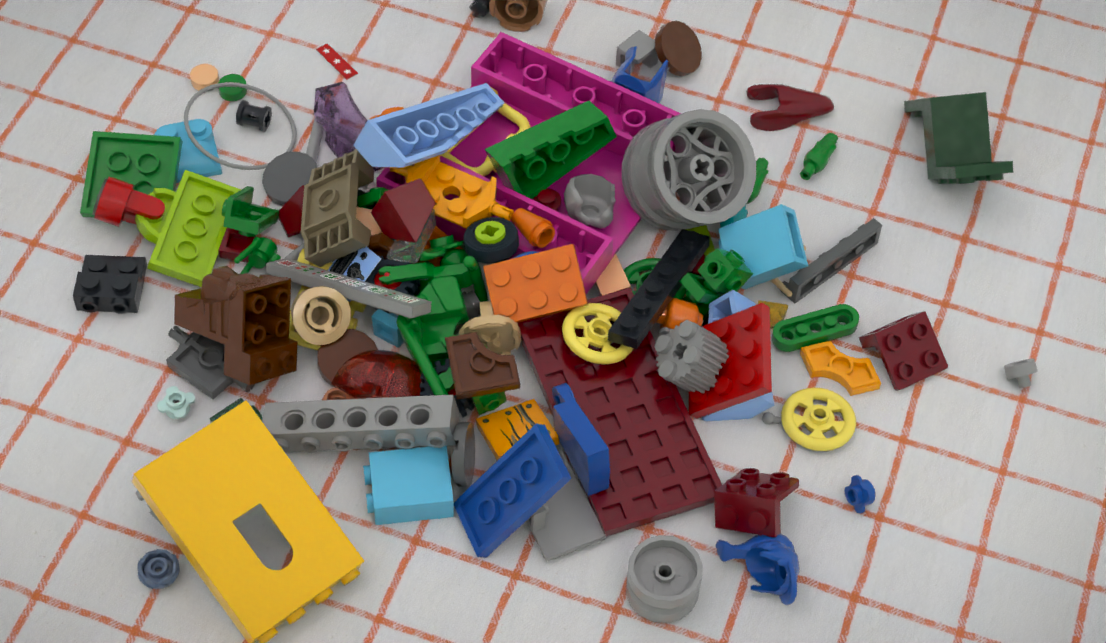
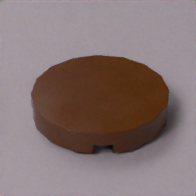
M672 21L662 25L660 31L655 36V50L659 61L663 64L665 60H668V68H670L668 71L673 75L685 76L693 73L700 66L702 59L698 37L683 22Z
M347 329L335 342L320 345L317 353V368L322 378L335 388L340 387L347 390H354L368 384L375 377L380 363L379 350L375 342L366 333L355 329Z

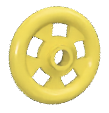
M588 303V306L572 309L563 321L562 333L567 346L578 357L588 362L602 365L614 364L625 359L633 350V348L624 345L617 349L610 345L612 343L608 341V331L612 326L610 321L615 322L621 314L620 311L611 306L600 303ZM594 315L596 317L590 322H586L584 318L585 316ZM575 329H583L584 337H577ZM590 344L594 347L602 348V351L592 350L588 346Z
M806 388L799 390L785 401L781 410V422L787 435L800 446L810 450L830 451L840 448L851 439L856 429V417L851 405L842 396L828 389ZM813 400L825 401L827 406L814 405ZM798 405L806 408L803 416L794 413ZM840 412L843 421H835L833 413ZM804 424L812 433L806 435L799 427ZM833 429L836 435L826 438L823 433Z

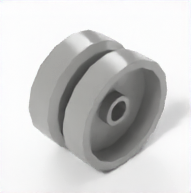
M665 535L645 539L636 546L629 558L626 580V596L630 606L641 617L652 622L670 623L684 618L693 610L699 596L703 564L698 552L688 542L675 536Z

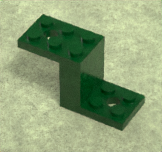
M986 92L904 101L905 112H914V117L923 116L928 179H938V184H965L984 180L1004 179L1003 174L1014 173L1013 161H992Z

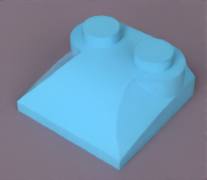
M203 119L189 120V127L196 141L210 154L219 158L211 124ZM184 122L164 125L156 130L154 135L181 137L182 139L177 183H180L185 170L205 177L222 174L220 163L204 155L193 144L186 132Z

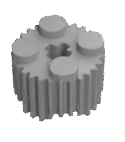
M685 320L680 323V326L676 325L674 330L670 329L669 334L666 333L658 337L655 343V350L658 354L656 361H658L656 364L658 367L657 371L661 377L688 392H695L697 390L703 394L705 390L709 391L710 387H715L717 381L715 375H719L718 370L722 369L721 363H726V359L729 358V355H727L729 350L726 349L727 344L720 341V338L696 323Z

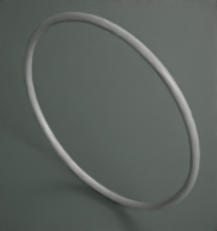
M234 82L213 84L198 91L189 100L185 108L184 125L193 144L204 155L227 167L241 170L265 169L269 163L257 166L229 163L210 154L196 141L188 122L190 107L200 95L215 88H246L256 91L275 102L284 111L292 127V140L286 152H291L294 148L296 126L291 114L278 99L260 88Z

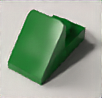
M687 272L680 280L681 284L687 289L685 292L686 296L682 300L696 304L699 308V313L703 314V320L709 317V303L725 293L712 292L704 285L703 281L705 279L703 276Z

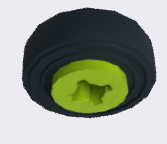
M490 217L475 221L467 227L464 233L465 251L468 256H473L480 263L491 264L507 260L516 253L519 247L518 230L512 222L504 218Z

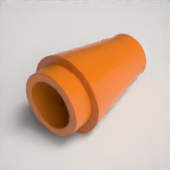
M519 208L513 213L512 223L530 245L543 248L551 243L555 236V229L551 221L524 208Z

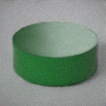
M238 74L225 75L218 82L246 84L244 77ZM218 88L220 96L227 101H238L247 94L246 88Z

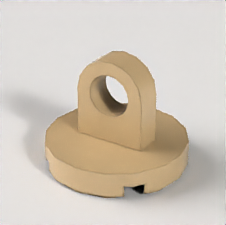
M491 301L480 302L481 316L466 322L459 330V335L477 332L481 343L486 345L490 351L500 355H511V350L514 348L517 350L521 343V332L518 324L509 317L494 315Z

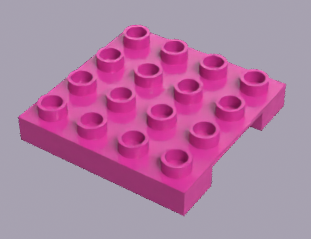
M500 32L471 66L470 88L487 83L498 91V96L504 103L524 115L531 127L586 101H591L609 118L617 137L548 187L557 191L561 196V207L558 211L505 187L499 175L494 171H491L484 177L443 156H440V162L487 182H490L492 176L496 177V201L498 204L513 209L514 212L519 208H524L551 221L555 229V236L550 244L543 248L530 245L518 230L519 247L516 253L507 260L513 259L524 252H542L574 244L587 295L642 219L631 207L622 183V161L629 143L644 127L663 119L673 118L681 113ZM496 111L456 146L450 154L470 167H479L485 162L487 157L485 149L505 140L511 133H517L519 126ZM671 140L670 147L675 152V144ZM386 167L376 178L377 187H383L388 190L407 183L405 176L390 171V167ZM582 174H594L604 177L615 185L616 202L613 206V220L606 228L601 229L591 225H584L568 215L564 203V192L571 178ZM448 194L444 196V198L448 200H452L454 198L459 197L456 194ZM430 213L428 220L447 236L453 235L455 240L463 241L464 244L466 228Z

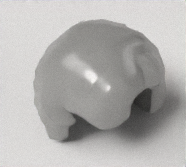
M582 174L571 178L564 192V203L568 215L584 225H591L596 228H606L611 224L613 220V206L616 202L615 185L604 177L594 174Z

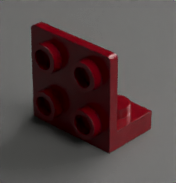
M926 311L907 315L858 337L863 349L874 346L876 351H879L896 391L902 390L948 368L947 361Z

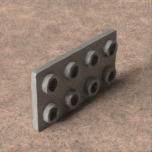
M556 445V448L572 479L526 520L546 561L603 541L606 536L560 445Z

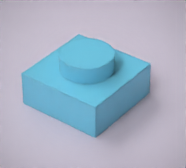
M378 309L371 316L374 335L399 348L404 341L396 323L398 316Z

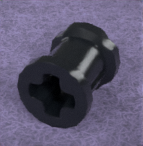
M242 100L236 112V124L240 126L244 124L259 127L260 131L265 132L270 125L272 108L269 106L264 108L250 105L246 100Z

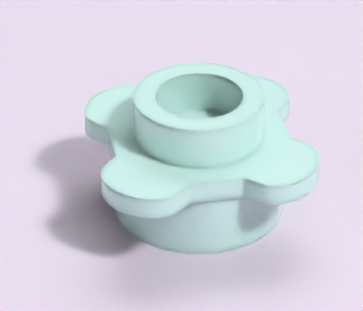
M171 386L167 388L166 396L162 401L158 402L157 407L161 413L166 412L170 418L180 419L189 413L190 404L195 402V396L192 392L185 393L179 391L178 387Z

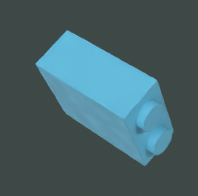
M780 204L718 228L720 235L719 248L726 251H736L742 256L745 261L744 264L753 273L741 287L742 289H748L808 267L795 210Z
M428 446L369 452L370 465H365L363 468L365 485H372V493L366 494L368 513L375 514V525L454 517L447 446L441 448Z

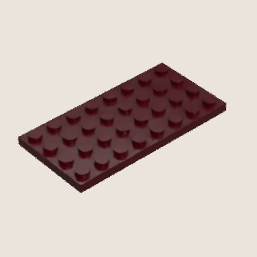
M626 288L591 298L587 301L588 303H600L611 306L622 313L634 295L631 288ZM571 310L517 323L521 332V343L552 416L553 406L555 405L552 388L567 383L573 392L575 401L609 448V488L590 496L585 491L602 530L606 534L605 537L714 503V491L722 483L676 385L665 380L657 371L658 367L656 364L658 361H656L658 354L655 350L656 342L651 331H649L637 349L633 348L632 352L625 359L614 364L602 365L591 363L578 357L567 346L563 338L562 325L566 315ZM594 315L585 316L584 318L586 322H590L596 317ZM575 329L577 337H584L583 329ZM613 342L610 344L612 347L616 349L621 346L620 344ZM590 344L588 346L592 350L602 351V348L594 347Z

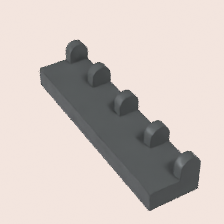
M874 218L868 223L862 224L858 227V230L847 238L845 237L840 240L836 246L819 255L808 267L798 270V273L790 278L789 283L783 281L782 283L792 292V296L788 298L794 304L878 244L882 224Z

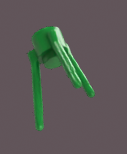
M255 237L253 242L234 259V262L238 264L249 256V262L240 273L244 274L249 273L253 267L262 269L266 267L268 262L280 260L281 257L276 254L278 249L272 240L265 237Z

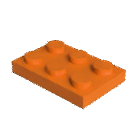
M574 244L483 266L494 315L509 317L516 323L588 306Z

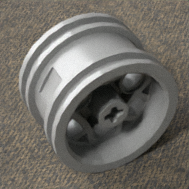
M698 109L688 111L644 127L632 138L622 161V183L631 207L650 225L670 231H680L682 229L714 224L733 217L746 205L753 192L756 180V160L747 135L729 117L713 110ZM671 140L675 144V152L670 147ZM676 192L680 196V201L675 197Z

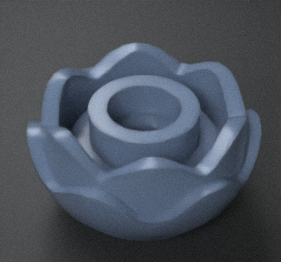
M164 549L147 552L137 565L139 580L143 585L151 589H164L170 586L176 580L180 571L176 555Z

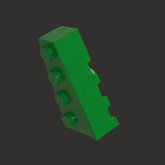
M586 101L486 148L485 151L503 185L533 199L541 190L548 188L617 136L609 118L591 101Z

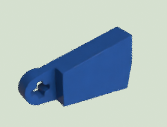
M563 383L553 387L552 395L555 402L553 406L554 430L558 434L559 440L587 495L590 496L608 489L610 479L608 446L575 401L569 385Z

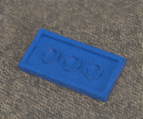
M536 423L454 502L456 512L477 557L487 558L572 479L545 425Z

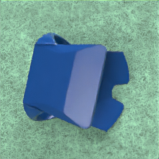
M637 46L629 48L625 53V61L618 68L611 82L660 103L663 97L669 61L665 60L653 79L647 82L630 75Z

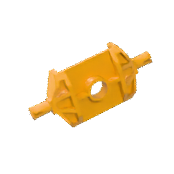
M440 155L415 163L414 166L411 165L404 168L390 167V171L405 176L407 183L419 178L422 179L437 203L431 213L466 229L475 221L487 217L490 218L492 215L510 221L514 213L513 209L502 206L496 201V177L492 176L490 182L484 181L440 162ZM448 194H456L457 196H459L458 198H454L452 200L444 198V196Z

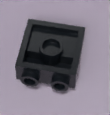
M85 255L82 272L78 271L73 292L77 311L90 313L96 311L115 312L118 314L138 313L147 268L146 257Z

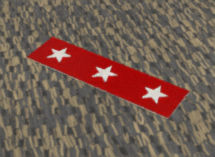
M328 43L316 49L346 80L358 74Z

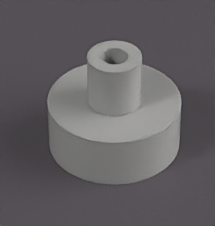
M1035 359L1016 361L1004 366L1007 379L1017 378L1019 388L1031 386L1029 375L1038 371Z

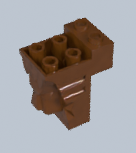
M222 266L214 268L211 274L203 278L202 288L175 294L174 324L224 344V375L247 385H252L297 371L298 341L289 338L291 278L263 274L259 277L248 273L238 274L230 267Z

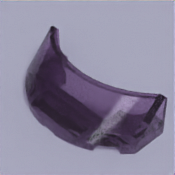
M344 82L316 88L313 113L316 123L323 126L326 133L325 142L337 158L342 157L345 153L348 154L356 149L353 145L365 126L367 119L358 109ZM373 167V168H374V171H378V170H381V169H383V168H385V167Z

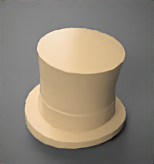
M317 286L304 290L297 295L292 303L291 316L293 325L301 338L315 345H326L337 341L346 332L351 320V309L347 299L340 292L327 286Z

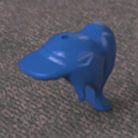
M781 533L777 537L755 535L740 545H731L728 541L720 539L716 542L715 546L721 561L745 559L747 571L761 585H752L751 590L779 595L781 602L786 606L794 602L797 596V579L800 569L798 555L795 552L794 545L787 536Z

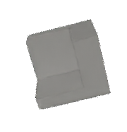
M640 30L617 46L616 65L618 67L625 61L626 51L636 46V56L633 61L635 64L642 62L651 69L658 63L655 40Z

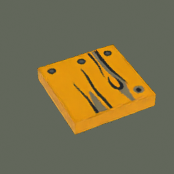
M535 399L476 418L477 428L497 460L536 423L545 425L555 446L559 445L558 434Z

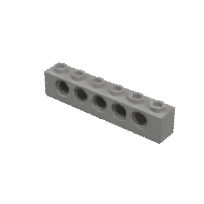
M454 395L265 403L262 422L285 453L296 451L314 453L322 450L348 451L350 449L379 450L381 448L410 449L412 447L425 446L441 448L456 445L457 441H454L453 434L455 426L459 423L460 412Z

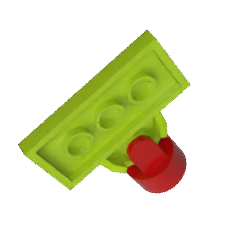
M185 170L176 192L166 188H154V191L147 195L134 190L133 184L109 176L108 179L105 178L92 215L95 216L94 219L117 227L121 226L122 221L136 224L138 231L144 238L156 244L147 269L202 287L203 278L211 274L219 253L218 250L227 228L223 227L225 218L222 216L223 203L228 197L241 189Z

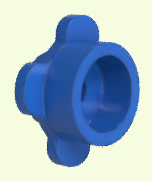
M859 475L852 476L851 483L845 487L844 493L847 501L854 505L855 511L859 514L864 513L865 506L875 501V489L869 480L862 479Z

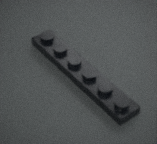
M684 229L680 231L609 329L608 341L634 349L640 346L682 286L680 280L687 272L691 273L708 249L710 236Z

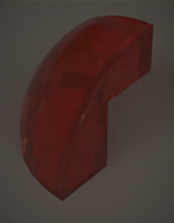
M368 350L346 361L334 376L331 384L354 398L420 396L421 374L416 362L403 354L389 350Z

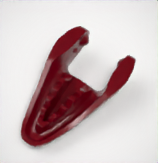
M783 84L753 85L746 91L747 97L751 100L779 98L777 110L757 112L750 117L751 125L763 131L785 129L803 120L824 115L834 110V104L829 97Z

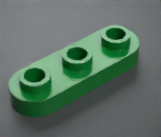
M839 304L779 321L773 328L772 343L781 351L792 352L801 349V347L851 335L857 329L859 313L850 305Z

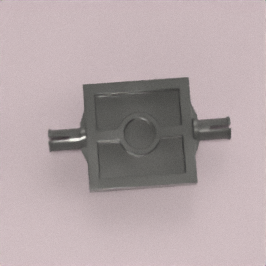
M178 326L170 329L168 336L180 343V345L166 359L167 366L211 399H215L227 386L233 383L244 389L245 392H250V388L253 389L255 384L247 385L224 375V344L195 332L188 335Z

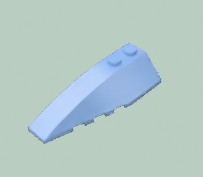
M487 83L367 120L353 146L372 167L404 168L444 154L504 105V102Z

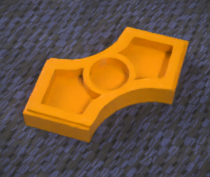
M831 341L801 347L800 355L810 378L824 377L832 379L844 386L850 396L880 389L881 381L870 358L847 356L836 349Z

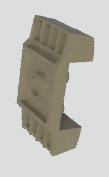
M357 149L348 154L345 153L344 156L335 158L329 163H324L318 168L312 169L309 183L304 185L301 221L304 254L306 260L319 267L338 258L345 257L347 254L356 252V250L363 247L365 248L370 242L371 230L356 219L358 188L374 181V168L363 158Z

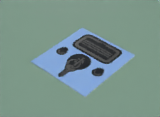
M363 247L356 250V252L347 254L345 257L336 259L328 271L366 281L381 258L368 247Z

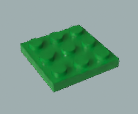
M93 131L80 209L82 217H95L92 214L103 181L105 178L108 179L109 176L133 184L134 190L147 195L152 193L154 188H166L175 191L182 149L181 137Z

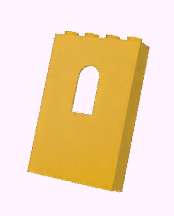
M247 400L133 474V485L248 643H255L258 640L260 643L268 642L279 633L276 627L285 621L291 625L306 614V611L303 609L313 601L319 605L333 594L331 588L336 584L342 582L345 586L361 574L358 569L364 563V559ZM258 504L263 507L292 548V560L283 569L272 570L264 566L233 524V521Z

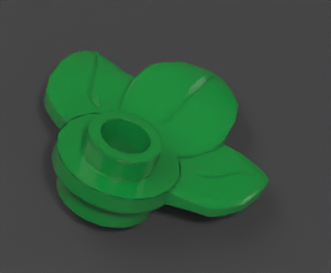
M453 235L429 240L431 248L404 254V257H419L420 261L442 257L449 250L463 245V241L455 242Z

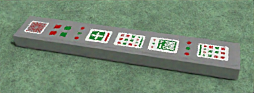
M285 258L266 264V273L268 275L291 278V282L310 288L327 286L340 292L346 299L404 317L415 318L431 312V301Z

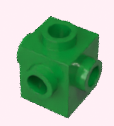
M719 248L710 252L698 269V272L705 279L703 281L704 285L714 293L722 292L726 294L731 290L738 292L753 275L751 270L744 264L745 261L742 256L736 251H726Z

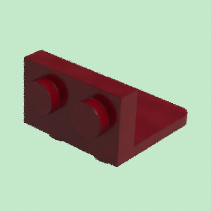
M755 468L740 470L739 473L728 479L714 491L715 528L777 537L781 533L780 502L799 487V479L789 477V474L783 472L765 474L760 473Z

